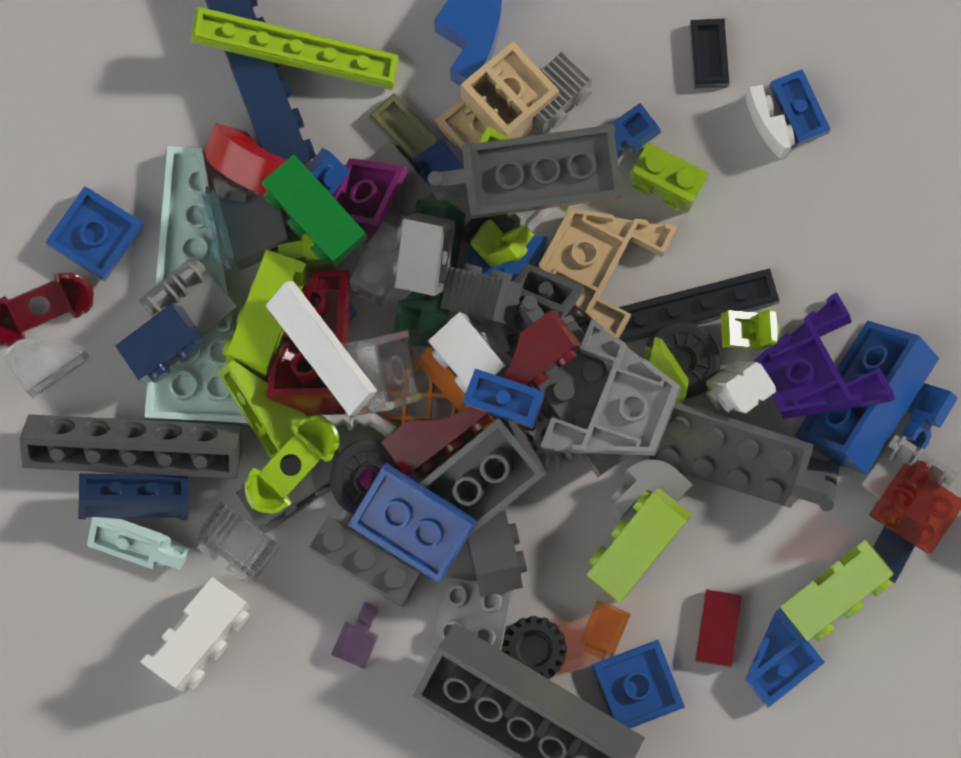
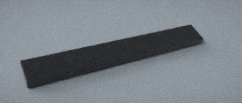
M769 268L618 307L631 314L619 339L624 343L651 337L658 329L669 323L682 321L698 325L721 319V313L728 310L748 312L778 304L780 300L771 270ZM584 316L574 318L581 330L586 334L590 321ZM520 333L507 336L511 352L507 354L511 359L513 358L511 355L517 348Z

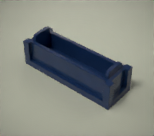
M79 473L78 520H86V518L151 517L188 520V476Z

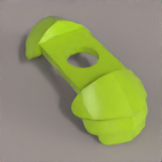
M308 416L296 422L291 427L294 435L261 471L256 468L250 471L245 483V494L252 509L268 514L280 512L291 504V500L287 495L319 460L322 459L326 462L332 460L334 452L339 446V434L331 421L320 416ZM289 454L297 456L301 462V469L294 476L285 475L280 468L281 459Z

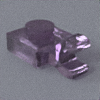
M364 602L356 624L353 625L345 621L331 655L365 669L379 635L369 632L379 608Z

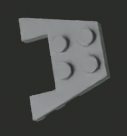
M591 320L579 348L580 353L611 363L613 367L588 429L552 417L540 448L544 452L655 456L679 396L680 385L645 358L642 359L619 338L612 336L597 321Z

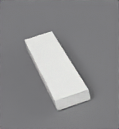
M294 281L285 282L267 303L266 307L348 415L357 414L377 392L376 388Z

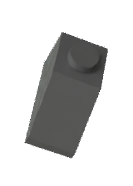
M528 263L513 281L523 285L522 296L519 298L520 303L517 305L518 309L523 299L531 295L536 298L537 304L544 314L548 311H557L561 318L568 314L585 291L584 287Z

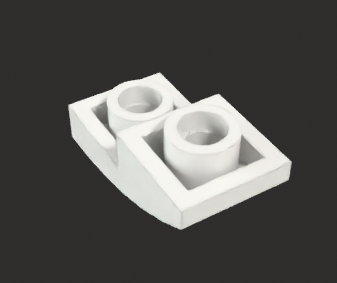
M763 85L749 87L745 99L759 134L779 159L787 158L791 146L795 144L792 126H786L784 115L770 117L774 114L773 102L770 95L765 96Z

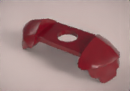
M58 273L53 275V281L11 299H8L6 296L0 298V345L11 346L16 342H23L26 339L24 331L70 312L75 319L87 313L93 306L94 293L91 283L84 277L74 273ZM36 296L45 297L50 303L49 310L42 315L32 313L29 309V302L32 298Z

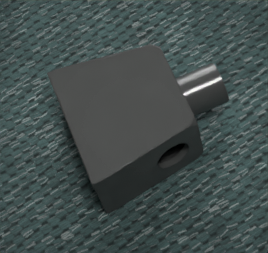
M263 195L246 196L245 203L229 199H219L239 270L261 262L266 249L279 253L278 245L290 243L286 231L291 229L286 222L290 219L289 215L281 209L275 211Z

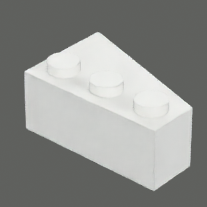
M211 577L184 609L183 613L185 614L173 629L168 628L162 635L164 641L154 655L151 657L149 654H146L140 663L183 693L188 688L192 691L195 690L206 675L203 668L209 660L216 661L225 651L228 643L224 640L233 629L238 632L248 620L250 614L246 611L250 605L215 578Z

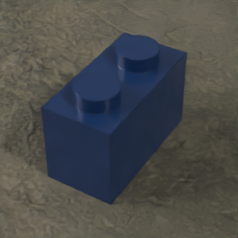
M170 304L116 344L115 347L138 381H152L156 383L171 373L170 367L179 360L185 362L199 352L198 346L206 340L184 308L179 305Z

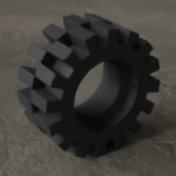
M530 616L519 619L508 628L504 635L502 652L550 679L561 669L565 661L567 644L563 632L561 633L556 623L553 624L545 617ZM533 635L543 638L548 646L547 657L542 662L535 664L525 661L520 654L521 642L526 637Z

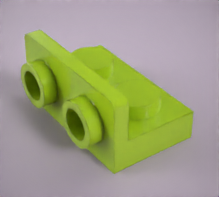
M648 142L638 161L633 165L628 181L633 183L634 189L643 194L650 195L653 193L663 198L664 204L678 211L684 209L689 212L709 173Z

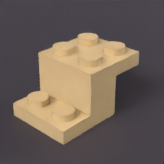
M512 41L461 84V98L435 119V125L462 154V145L479 143L488 126L510 138L525 137L532 131L533 117L559 96V90L520 47Z

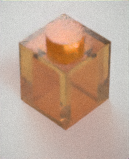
M597 600L579 642L585 646L584 652L604 660L605 655L613 657L631 614Z

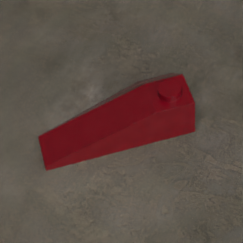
M349 270L314 271L303 294L349 353ZM285 332L283 344L278 354H274L269 365L267 398L309 415L346 414L345 409Z

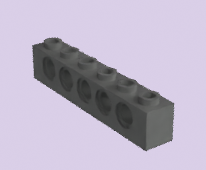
M28 414L19 438L22 468L237 479L242 456L241 425Z

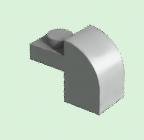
M652 459L637 462L630 466L624 474V477L632 485L629 487L624 483L612 495L611 499L615 503L611 506L610 512L621 520L645 491L652 494L658 488L678 502L690 490L693 484L676 468L666 462Z

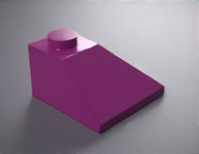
M349 158L345 167L351 172L332 196L366 233L367 240L364 243H367L379 230L408 169L405 166Z

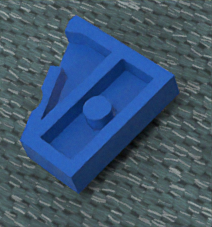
M779 608L774 612L744 680L763 704L769 708L823 665L825 661L803 637L783 610Z

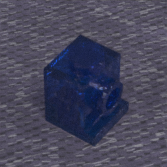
M443 138L414 157L415 169L419 173L425 170L422 175L429 186L428 176L433 171L444 172L464 169Z

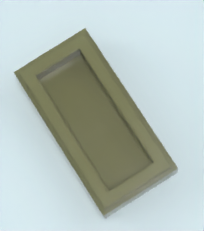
M395 93L369 114V119L415 167L441 145V140Z

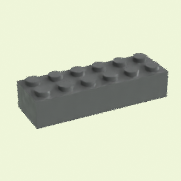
M456 623L439 645L413 694V697L513 758H635L645 739L644 736Z

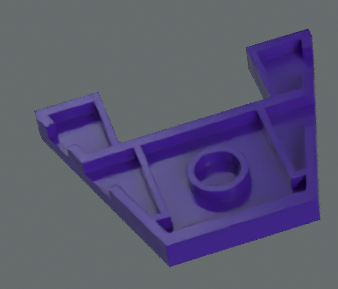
M837 292L826 299L827 304L817 313L812 311L803 318L805 323L793 333H785L778 339L777 344L770 346L754 359V362L761 363L776 386V392L771 397L783 419L895 400L894 393L880 368L853 381L844 383L821 341V336L852 323L850 314Z

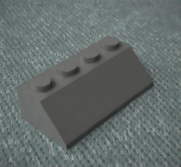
M499 417L418 484L477 520L478 523L471 532V536L547 473L530 440L515 422Z

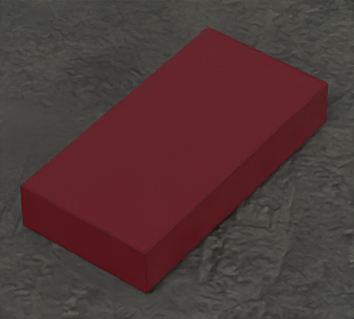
M705 590L695 662L724 667L732 666L742 595Z

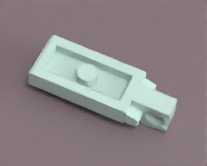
M92 517L87 542L88 547L150 569H154L155 566L164 567L166 565L180 570L187 560L189 547L175 540L171 541V538L167 535L117 517Z

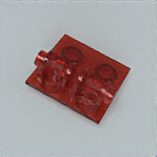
M918 461L911 466L904 463L869 513V516L928 555H931L960 512L961 498L929 478L930 466L926 462Z

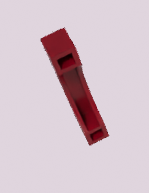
M548 311L520 333L516 352L502 378L536 389L549 379L546 372L556 365L561 369L577 357L574 351L581 346V343L557 311ZM469 407L465 411L449 417L408 420L382 440L381 443L406 476L418 473L421 477L437 465L434 459L444 451L447 455H450L465 443L462 437L471 430L477 434L493 422L490 418L492 414Z

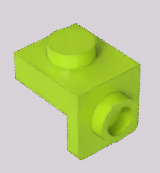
M490 219L483 223L470 243L489 266L493 268L509 261L515 263L527 253L528 249L526 246L534 234L526 225L503 233Z
M767 309L760 313L728 310L721 313L723 348L759 351L777 344L779 327L776 321L775 310Z

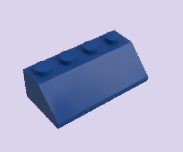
M867 320L837 367V370L844 383H848L880 368L894 393L895 400L807 415L795 436L799 440L814 444L813 448L831 460H836L840 466L866 475L939 360V357L919 335Z

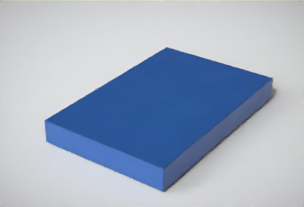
M386 463L383 465L348 526L432 580L440 583L478 521Z

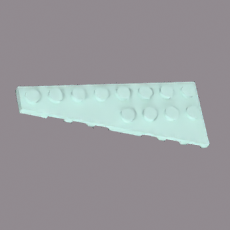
M167 146L156 285L193 255L196 260L198 259L203 264L207 273L229 297L203 149ZM232 313L203 336L206 341L198 346L199 352L185 362L180 360L170 367L171 373L164 379L156 383L152 381L147 382L144 417L146 420L250 426L217 373L226 365V356L222 354L228 336H233L235 332Z

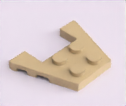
M570 208L540 261L538 268L583 286L585 291L574 304V307L587 320L597 321L612 336L620 338L631 314L600 299L603 290L629 242H633L663 258L678 227L673 224L665 223V225L648 223V220L635 218L633 221L615 218L612 214Z

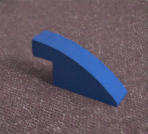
M447 0L434 19L435 33L463 49L450 68V80L459 86L491 60L500 30L502 0Z

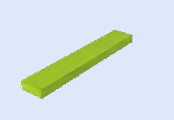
M198 6L195 12L190 43L392 90L395 83L399 56Z

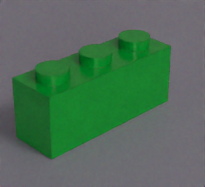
M295 154L262 181L267 191L263 194L265 200L275 211L282 208L289 215L290 219L286 221L287 224L300 238L304 234L308 236L314 243L310 249L323 264L329 260L336 267L367 240L363 229Z

